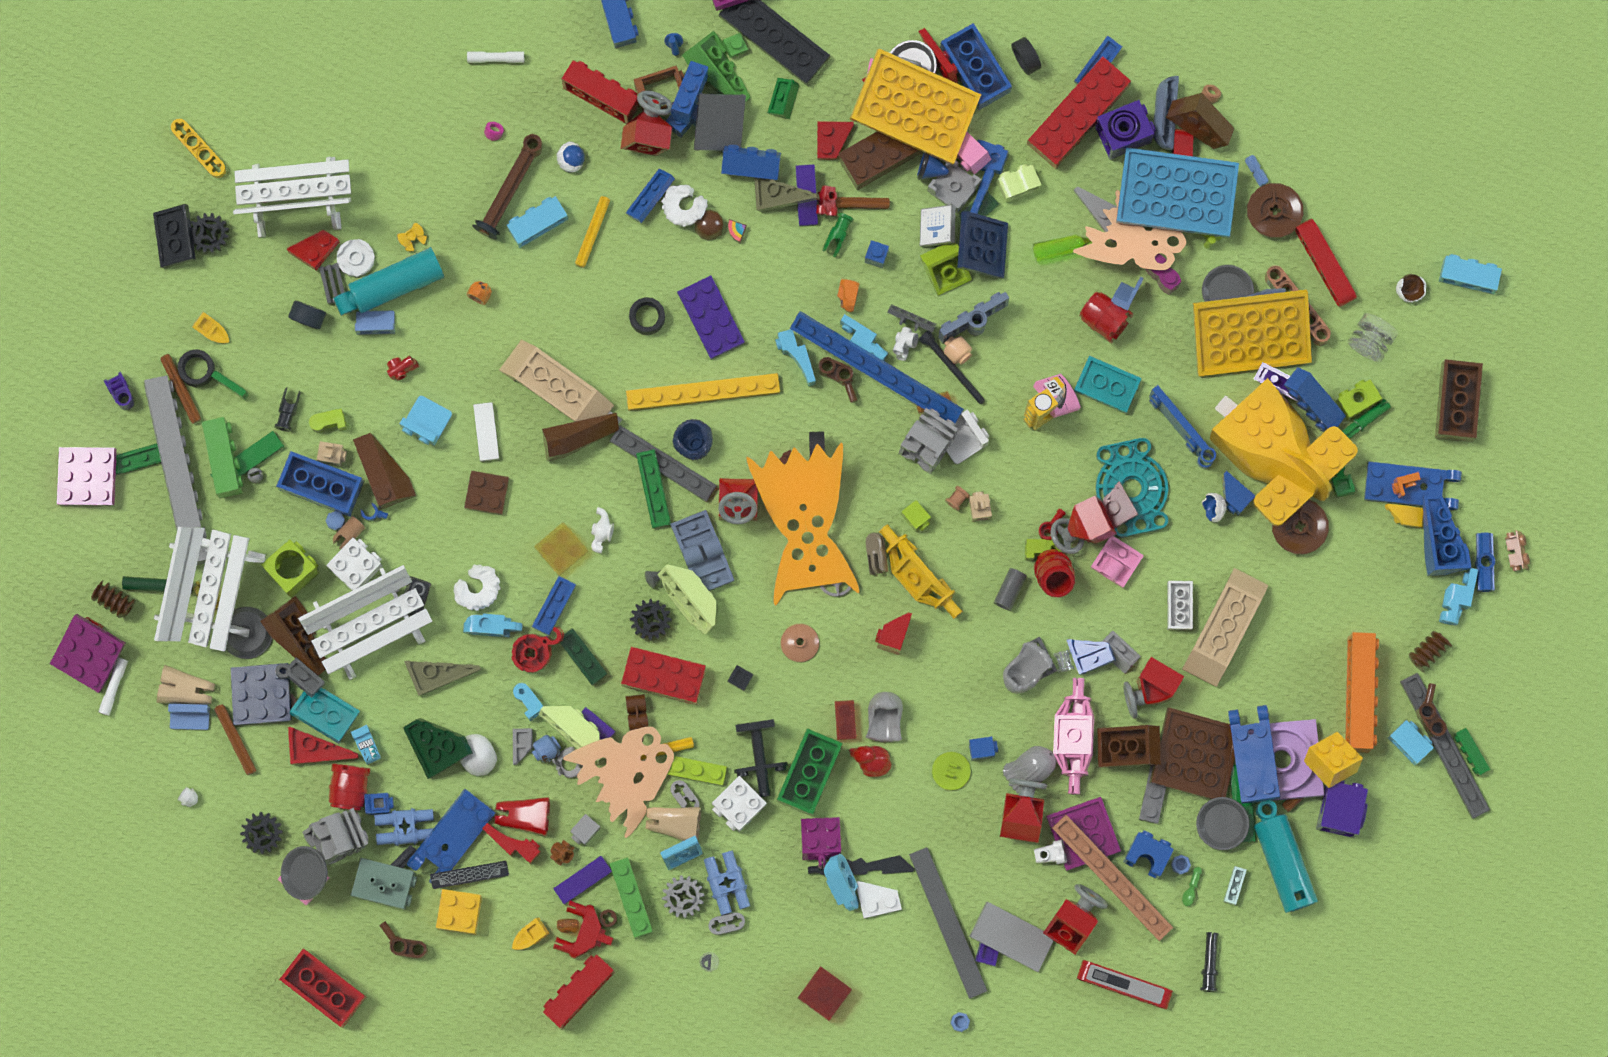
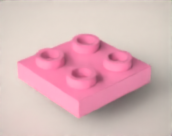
M1112 536L1108 539L1091 568L1123 588L1144 555Z

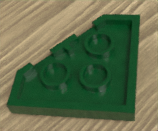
M422 718L416 719L403 727L427 779L435 777L473 754L464 735Z

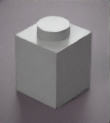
M585 814L571 829L570 832L573 834L571 838L578 845L583 843L586 846L601 828Z

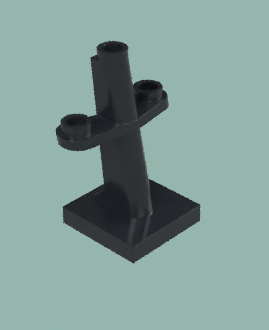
M774 719L735 725L737 735L750 733L755 766L735 769L734 773L737 774V777L749 776L748 772L756 771L759 796H771L767 769L775 768V772L787 770L786 766H788V762L766 764L762 731L775 729Z

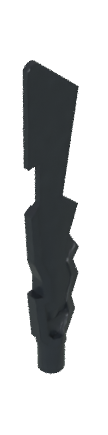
M900 855L868 863L862 858L855 861L846 859L853 875H866L868 871L882 870V874L914 871V868ZM823 863L822 869H819L818 865L808 866V874L825 875Z

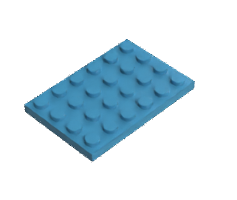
M1126 148L1116 223L1229 238L1239 163Z

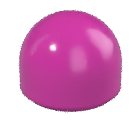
M488 122L484 129L486 138L491 141L499 140L504 132L503 126L497 122ZM497 127L499 131H493L491 128Z

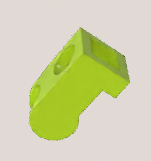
M342 408L317 413L309 419V425L316 433H321L327 428L337 426L339 431L347 430Z
M1026 539L1025 560H1033L1034 555H1039L1046 550H1060L1054 545L1052 540Z

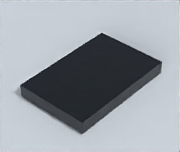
M182 204L154 212L153 218L160 268L165 269L196 260L188 205Z

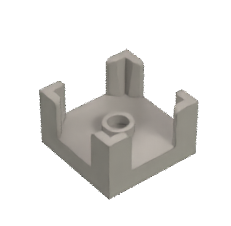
M955 160L952 165L949 163L945 164L949 170L948 175L938 176L935 180L933 179L928 185L927 191L943 204L956 206L955 213L958 214L979 187L981 179L975 174L973 176L969 175L958 166V161Z

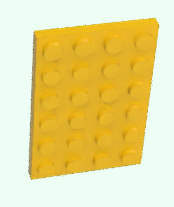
M877 49L850 119L952 165L956 160L981 94L882 49Z
M1307 289L1193 303L1198 376L1256 370L1260 368L1262 362L1271 367L1312 363Z

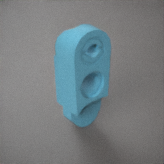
M471 615L464 623L463 633L509 638L510 632H522L523 624L511 622V618H506L505 615Z
M842 854L830 857L825 865L824 874L837 904H844L848 911L858 909L859 902L855 893L858 884L846 858Z

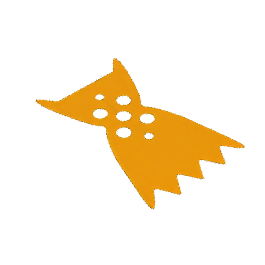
M843 443L839 444L831 458L826 455L819 444H816L809 461L805 460L794 447L786 464H783L770 451L763 468L747 457L750 472L764 505L777 528L788 539V544L783 551L777 573L774 605L778 604L787 590L845 582L854 591L859 593V586L849 565L836 544L827 535L839 500ZM801 504L807 506L805 511L800 510L799 506ZM817 515L821 516L824 520L823 525L819 528L812 525V518ZM795 519L799 522V528L796 531L788 529L787 523L789 520ZM811 532L814 536L813 542L810 544L804 543L802 541L803 533ZM821 544L828 547V554L823 557L819 556L816 552L817 547ZM800 548L803 551L804 556L801 560L792 558V551L794 549ZM810 565L816 566L814 572L809 571Z

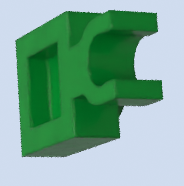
M1345 467L1331 480L1336 498L1353 495L1356 492L1351 474H1344Z

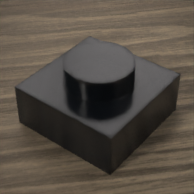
M736 665L727 682L745 691L754 674Z

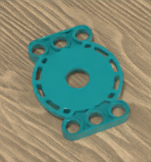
M1146 438L1100 447L1096 453L1097 460L1104 464L1096 481V497L1101 499L1099 489H1102L1103 496L1105 497L1119 481L1123 486L1127 480L1134 479L1141 485L1140 494L1136 497H1129L1139 515L1124 523L1127 526L1126 533L1120 534L1117 528H1115L1116 536L1119 538L1162 530L1168 524L1167 515L1160 511L1167 500L1168 480L1161 466L1154 459L1147 456L1151 449V443ZM1138 443H1146L1148 449L1145 452H1140L1137 449ZM1126 446L1129 449V454L1121 456L1118 452L1119 447ZM1102 450L1109 451L1110 458L1108 460L1100 458ZM1150 463H1153L1158 468L1159 472H1157L1156 469ZM1102 473L1106 474L1103 484H1099ZM1160 476L1163 477L1165 487H1162ZM1161 492H1165L1164 499L1162 503H1160L1159 499L1161 497ZM1156 516L1164 518L1165 523L1162 526L1154 523ZM1144 520L1146 528L1143 530L1137 529L1135 526L1136 521Z

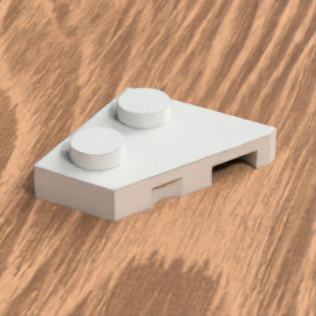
M856 881L864 919L902 910L897 890Z

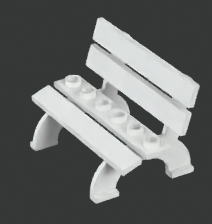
M326 157V162L260 168L259 164L252 165V169L235 171V183H255L235 186L237 205L256 204L257 207L238 208L233 210V214L253 212L254 223H257L258 238L266 237L265 220L262 211L326 205L327 216H331L333 229L340 230V212L335 211L334 204L351 202V197L334 199L333 196L351 194L350 175H332L349 172V160L335 161V157ZM327 174V177L260 183L261 181ZM326 196L329 197V200L262 206L261 204L266 202Z
M178 527L175 543L169 544V547L173 548L160 615H154V619L158 620L154 640L181 641L184 622H190L192 627L188 643L207 647L212 628L214 630L210 648L225 651L229 632L244 637L249 636L250 629L235 625L231 626L244 561L264 562L266 555L251 550L246 554L249 538L234 535L229 552L228 547L231 538L229 533L212 530L211 538L206 539L203 538L205 528ZM203 550L207 551L195 613L192 614L187 612L199 552ZM226 557H229L216 620L213 623Z
M404 565L388 573L381 568L379 569L382 574L381 577L321 607L315 601L313 604L316 609L298 618L308 635L321 628L328 629V633L312 640L320 658L336 650L339 651V653L322 661L328 674L344 668L349 680L357 676L350 663L410 633H413L418 645L426 642L419 628L433 622L427 610L424 609L410 617L407 615L424 606L416 588L399 597L396 593L400 591V588L412 582ZM390 593L393 594L395 599L332 630L330 624ZM404 616L405 619L401 622L345 650H342V647Z

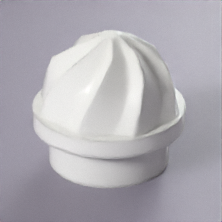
M186 787L178 797V800L181 802V805L191 807L197 803L198 795L193 788L189 789Z

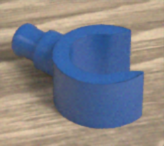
M371 503L375 509L373 516L367 517L361 510L362 517L367 521H374L376 518L387 519L388 513L378 510L377 506Z

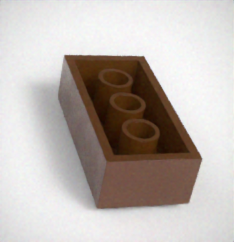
M876 131L838 153V160L858 191L922 154V151Z
M1447 359L1441 363L1435 438L1473 442L1477 438L1483 363Z

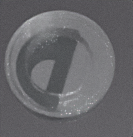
M712 952L704 953L700 958V966L706 972H713L719 966V958Z

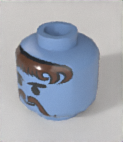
M544 735L533 743L535 750L532 753L537 761L542 760L544 763H549L560 755L561 746L554 736Z

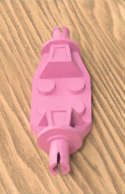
M1073 678L1072 695L1065 697V701L1055 714L1053 754L1062 770L1061 774L1069 777L1068 794L1080 795L1081 777L1088 776L1087 770L1093 756L1094 714L1090 704L1091 698L1084 696V678ZM1071 702H1074L1072 713H1068ZM1066 759H1070L1071 770L1068 769Z

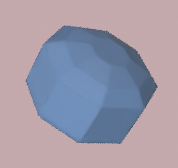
M334 511L328 514L326 523L329 529L337 531L345 524V519L342 513Z
M1179 855L1174 857L1171 866L1173 872L1181 875L1188 872L1191 864L1188 857Z
M959 1012L952 1016L950 1024L954 1030L962 1032L968 1029L970 1020L967 1014Z

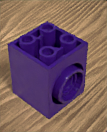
M1140 100L1097 117L1095 128L1109 160L1125 154L1126 148L1138 149L1152 142L1154 132L1156 131L1152 121L1148 120L1146 116L1148 114L1147 108L1144 104L1141 105Z
M1344 780L1330 788L1325 785L1316 830L1355 838L1359 835L1365 822L1367 803L1365 802L1368 789L1363 788L1364 785L1359 783H1352V785L1344 784Z

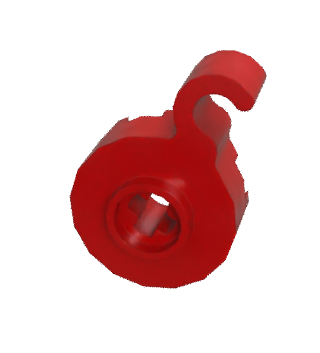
M560 627L553 628V631L557 634L555 640L550 636L526 634L519 637L514 642L511 658L514 665L521 671L537 672L545 668L552 656L551 645L558 644L563 640V630ZM529 648L535 650V657L528 656Z

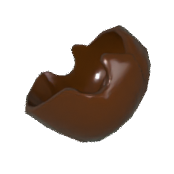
M705 210L702 218L695 222L696 234L701 239L714 240L722 233L723 220L717 211Z

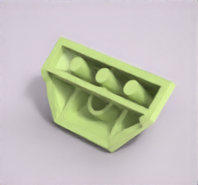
M667 564L658 573V576L662 580L668 596L691 625L701 630L703 634H707L715 625L716 600L713 594L708 591L701 579L692 570Z
M543 706L540 709L539 715L576 749L600 740L596 725L586 721L578 709H573L571 706ZM597 759L595 761L596 766L598 765L600 759Z

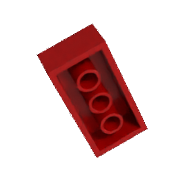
M572 60L561 78L563 89L625 124L630 122L640 107L637 93L630 88H627V90L622 88L621 84L614 79H606L605 75L598 70H590L584 62Z
M631 647L621 685L622 687L697 705L706 665Z
M304 948L279 979L341 1028H344L367 998Z
M597 954L594 957L591 955L583 963L585 967L581 971H575L570 977L572 981L567 986L563 984L557 991L559 995L554 1000L550 998L543 1006L545 1008L543 1013L561 1030L615 973Z

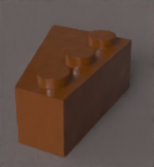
M1203 93L1173 100L1166 117L1212 149L1228 146L1234 131V127Z

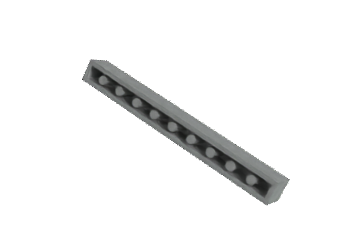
M167 376L144 380V388L176 531L178 527L201 528L200 520H203L201 509H197L196 502H198L197 491L192 489L194 477L193 473L188 471L187 465H190V459L183 447H186L184 435L181 436L179 431L182 428L180 417H176L175 410H178L176 399H172L171 392H174L172 381H168ZM205 529L203 533V538H207ZM200 550L197 565L205 564L207 551Z

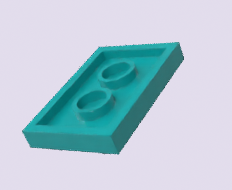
M1089 356L1074 392L1126 414L1142 378Z
M323 688L312 698L303 692L290 710V715L338 744L360 714L358 709Z

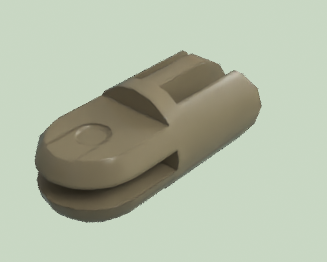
M870 533L866 537L869 574L875 575L888 572L884 538L879 533Z

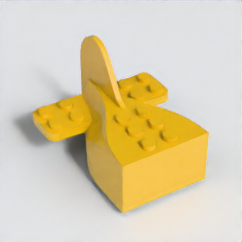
M1268 378L1212 429L1209 438L1242 473L1255 480L1268 483L1255 496L1253 503L1259 512L1274 526H1281L1312 497L1325 501L1332 490L1329 481L1355 458L1358 451L1356 445L1335 426L1328 428L1310 444L1306 427L1300 415Z

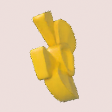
M414 223L412 228L405 233L397 234L399 243L405 247L406 251H414L411 240L413 241L417 238L422 244H425L427 238L424 235L423 228L418 223Z

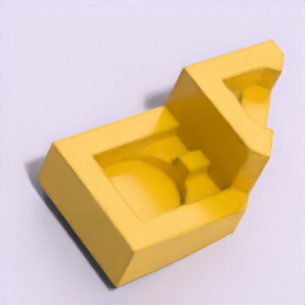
M1385 504V509L1391 512L1396 524L1400 523L1401 525L1415 528L1422 527L1423 508Z

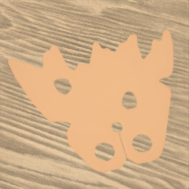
M1116 190L1115 195L1117 198L1115 203L1117 207L1110 210L1103 209V212L1112 223L1106 226L1108 232H1101L1086 226V236L1092 241V244L1073 250L1078 255L1102 262L1123 265L1128 260L1134 258L1135 264L1141 268L1166 270L1171 267L1175 260L1173 253H1180L1185 247L1186 239L1181 231L1160 228L1146 231L1143 226L1116 223L1120 191ZM1171 236H1175L1179 240V244L1175 247L1167 243V239ZM1108 239L1115 240L1117 247H1107L1105 242ZM1153 240L1158 241L1157 246L1152 245ZM1159 253L1167 257V261L1163 264L1155 261V256Z
M643 727L627 732L623 736L621 744L609 737L585 745L563 757L565 761L583 765L577 774V785L588 781L594 776L600 777L598 783H602L604 786L596 802H610L611 822H614L627 809V818L623 826L627 827L625 838L633 833L645 816L647 807L644 801H650L655 798L674 759V753L667 744H660L661 735L654 727ZM645 734H651L654 738L653 743L649 746L642 743V738ZM663 751L666 753L667 759L664 763L656 762L655 757L658 752ZM643 754L647 756L645 761L640 759ZM606 758V765L602 768H598L595 765L597 759ZM642 772L644 778L641 782L634 784L635 774Z

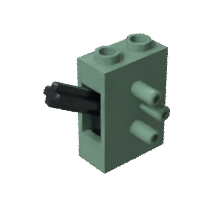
M412 845L408 846L391 865L361 858L351 896L405 910L406 906L410 907L412 895L409 894L411 887L415 888L417 876H415L414 871L403 868L417 850Z

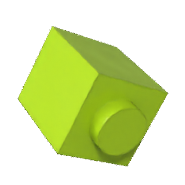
M917 500L901 512V516L915 532L919 529L923 531L930 525V515Z

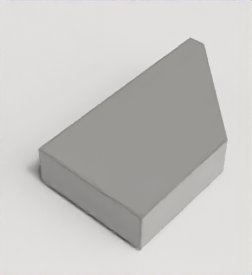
M532 728L513 729V765H517L533 748Z

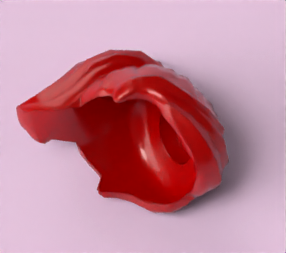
M860 746L857 749H849L850 755L859 763L860 769H862L863 774L866 776L881 777L886 775L891 769L890 755L887 750L880 746Z

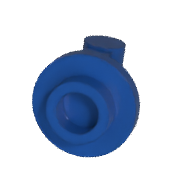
M670 33L665 37L664 42L667 47L671 48L672 54L676 56L680 53L678 47L683 44V37L678 33Z

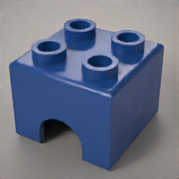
M1143 830L1142 833L1138 832L1134 837L1123 863L1132 867L1138 858H1147L1151 863L1148 875L1158 879L1167 865L1173 848L1170 847L1171 843L1163 839L1157 841L1153 839V834Z

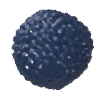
M697 419L686 420L676 428L673 434V447L685 458L699 460L707 456L713 444L712 430L703 421Z

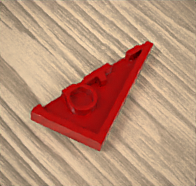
M925 28L919 30L918 32L923 42L934 52L937 67L943 78L958 84L956 76L958 70L955 64H950L947 53L940 50Z
M288 727L291 765L359 759L358 753L293 727Z

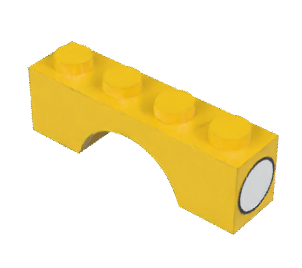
M1048 388L1030 399L1026 406L1024 422L1029 428L1032 427L1034 431L1053 419L1050 412L1058 406V402Z

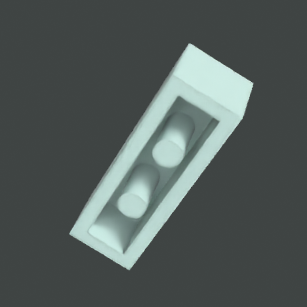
M1236 866L1233 868L1223 902L1236 905L1246 874L1245 869Z

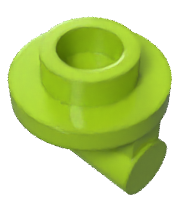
M1203 235L1207 238L1203 244L1204 248L1209 249L1216 241L1221 240V237Z

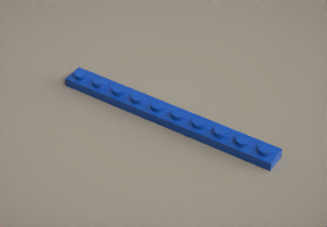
M801 311L797 314L790 327L791 330L921 408L934 409L940 414L939 417L945 421L949 419L956 424L964 410Z

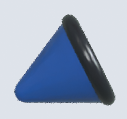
M924 153L917 179L921 180L948 175L949 170L936 157Z

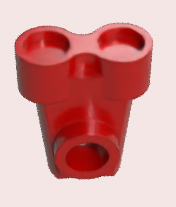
M822 186V189L817 192L819 194V200H817L819 205H817L816 214L837 217L836 187Z
M410 355L403 360L397 357L387 363L389 368L387 373L391 379L399 381L407 376L406 373L418 368L419 364Z

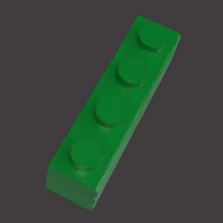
M1464 728L1455 733L1454 739L1460 744L1462 753L1466 754L1467 762L1473 766L1474 774L1480 776L1489 771L1490 768L1468 729Z

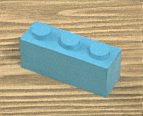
M556 196L546 198L541 202L542 205L536 208L535 206L525 211V215L521 217L516 216L509 221L507 228L519 248L568 220V216Z
M1450 254L1443 260L1439 282L1495 294L1498 289L1502 269L1497 268V265L1492 263L1484 265L1475 259H1468L1467 261L1460 259L1458 255Z

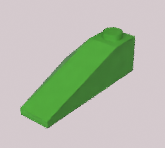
M714 30L682 54L688 65L690 61L708 66L707 81L723 94L746 95L745 102L751 98L741 77L736 75L733 69L735 65L733 61H729L726 55L727 51Z

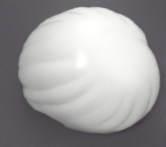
M479 734L466 736L465 738L473 754L460 761L462 766L471 775H487L493 770L497 762V755L492 744L486 737Z

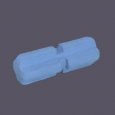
M1254 155L1247 157L1245 162L1250 171L1254 173L1253 176L1259 186L1266 185L1269 180L1263 169H1260L1261 166Z

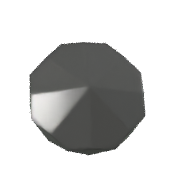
M660 571L645 572L646 582L651 588L656 587L660 581L658 576Z

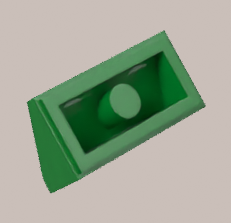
M777 78L767 113L790 119L799 84L793 79Z

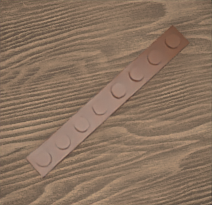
M1066 814L1052 827L1062 840L1158 941L1173 928Z

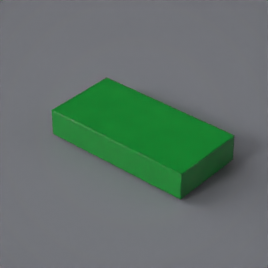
M214 371L211 375L214 381L243 400L248 397V392L218 371Z

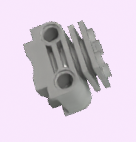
M925 408L923 414L919 417V421L917 420L905 436L898 454L913 461L916 458L919 459L917 464L924 471L931 474L943 458L952 440L955 439L958 428H956V424L951 420L947 419L945 421L939 417L940 414L934 409L929 410Z
M354 808L348 812L344 811L341 814L335 813L321 818L319 821L311 823L309 828L302 832L310 847L315 846L316 850L321 853L326 865L338 862L347 855L351 856L354 853H359L368 845V835L365 830H362L360 825L361 818L357 812L355 813Z

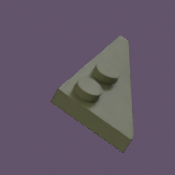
M754 177L756 208L759 212L819 200V194L772 179Z
M404 661L418 696L481 671L479 665Z

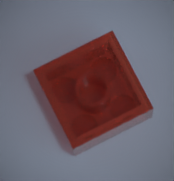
M820 966L797 999L829 1022L852 989Z

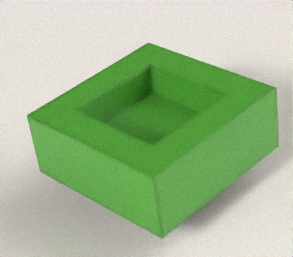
M741 33L722 41L730 58L748 51Z

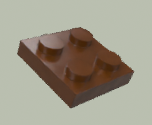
M471 471L464 508L503 515L509 477Z

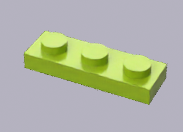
M674 756L667 775L723 786L727 766Z

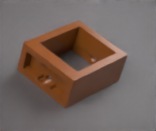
M676 65L634 79L637 94L645 91V85L673 76L679 89L684 78L682 70L678 71ZM663 105L660 109H667L668 107Z

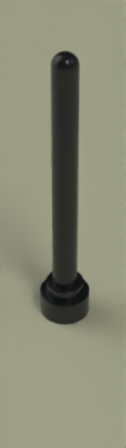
M926 331L918 340L923 345L929 346L979 404H983L985 402L983 396L944 354V351L935 342V335L930 331Z

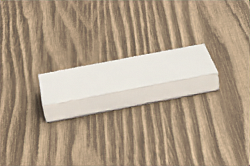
M493 403L475 404L473 406L480 462L499 460Z

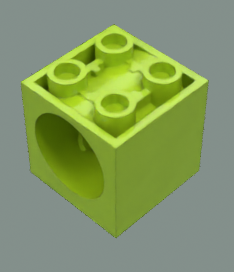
M289 539L264 561L261 566L284 592L292 598L319 574L317 570L319 565L310 555L307 557L304 555L306 551L297 541L293 543ZM298 556L304 559L303 572L298 577L285 579L280 576L281 563L286 558Z

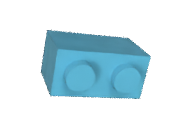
M1406 720L1388 739L1415 766L1434 747L1431 745L1432 741L1426 735L1422 736L1418 732L1419 728L1412 721L1408 722Z

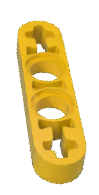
M174 120L171 124V130L177 139L212 177H223L226 173V167L219 157L185 120ZM178 124L180 126L184 125L183 129L187 133L185 136L180 130L176 132ZM190 137L197 138L195 146L187 145V140ZM202 151L210 153L207 160L200 159L199 155ZM212 160L217 167L221 165L219 173L217 171L213 172L214 168L210 164Z

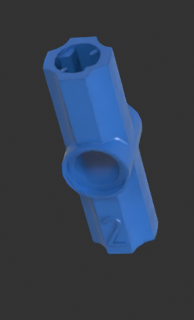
M1477 533L1475 566L1478 569L1477 591H1495L1493 533ZM1481 558L1488 559L1490 565L1488 567L1483 566Z

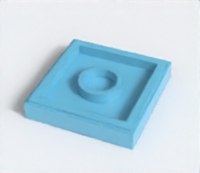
M693 836L660 852L667 869L671 870L702 855L703 852L696 836Z

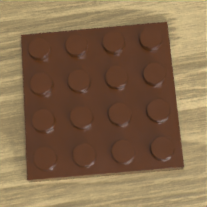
M1167 708L1160 735L1161 765H1153L1149 783L1207 799L1226 797L1235 758L1231 725L1177 709Z

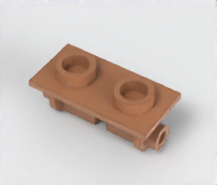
M1518 530L1515 531L1516 535H1514V532L1507 533V537H1505L1507 551L1515 550V553L1508 554L1510 568L1513 571H1519L1522 566L1523 569L1528 570L1530 559L1528 553H1525V535Z

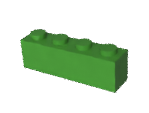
M225 417L203 421L202 427L216 495L221 499L242 494L241 487H244L242 476H238L237 469H240L238 458L234 456L236 444L234 440H231L230 433H233L231 422H227Z
M628 857L610 863L634 938L637 939L653 933Z

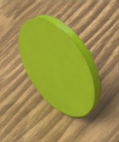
M957 752L941 754L932 766L934 781L945 790L962 788L968 782L971 773L969 762L963 755Z

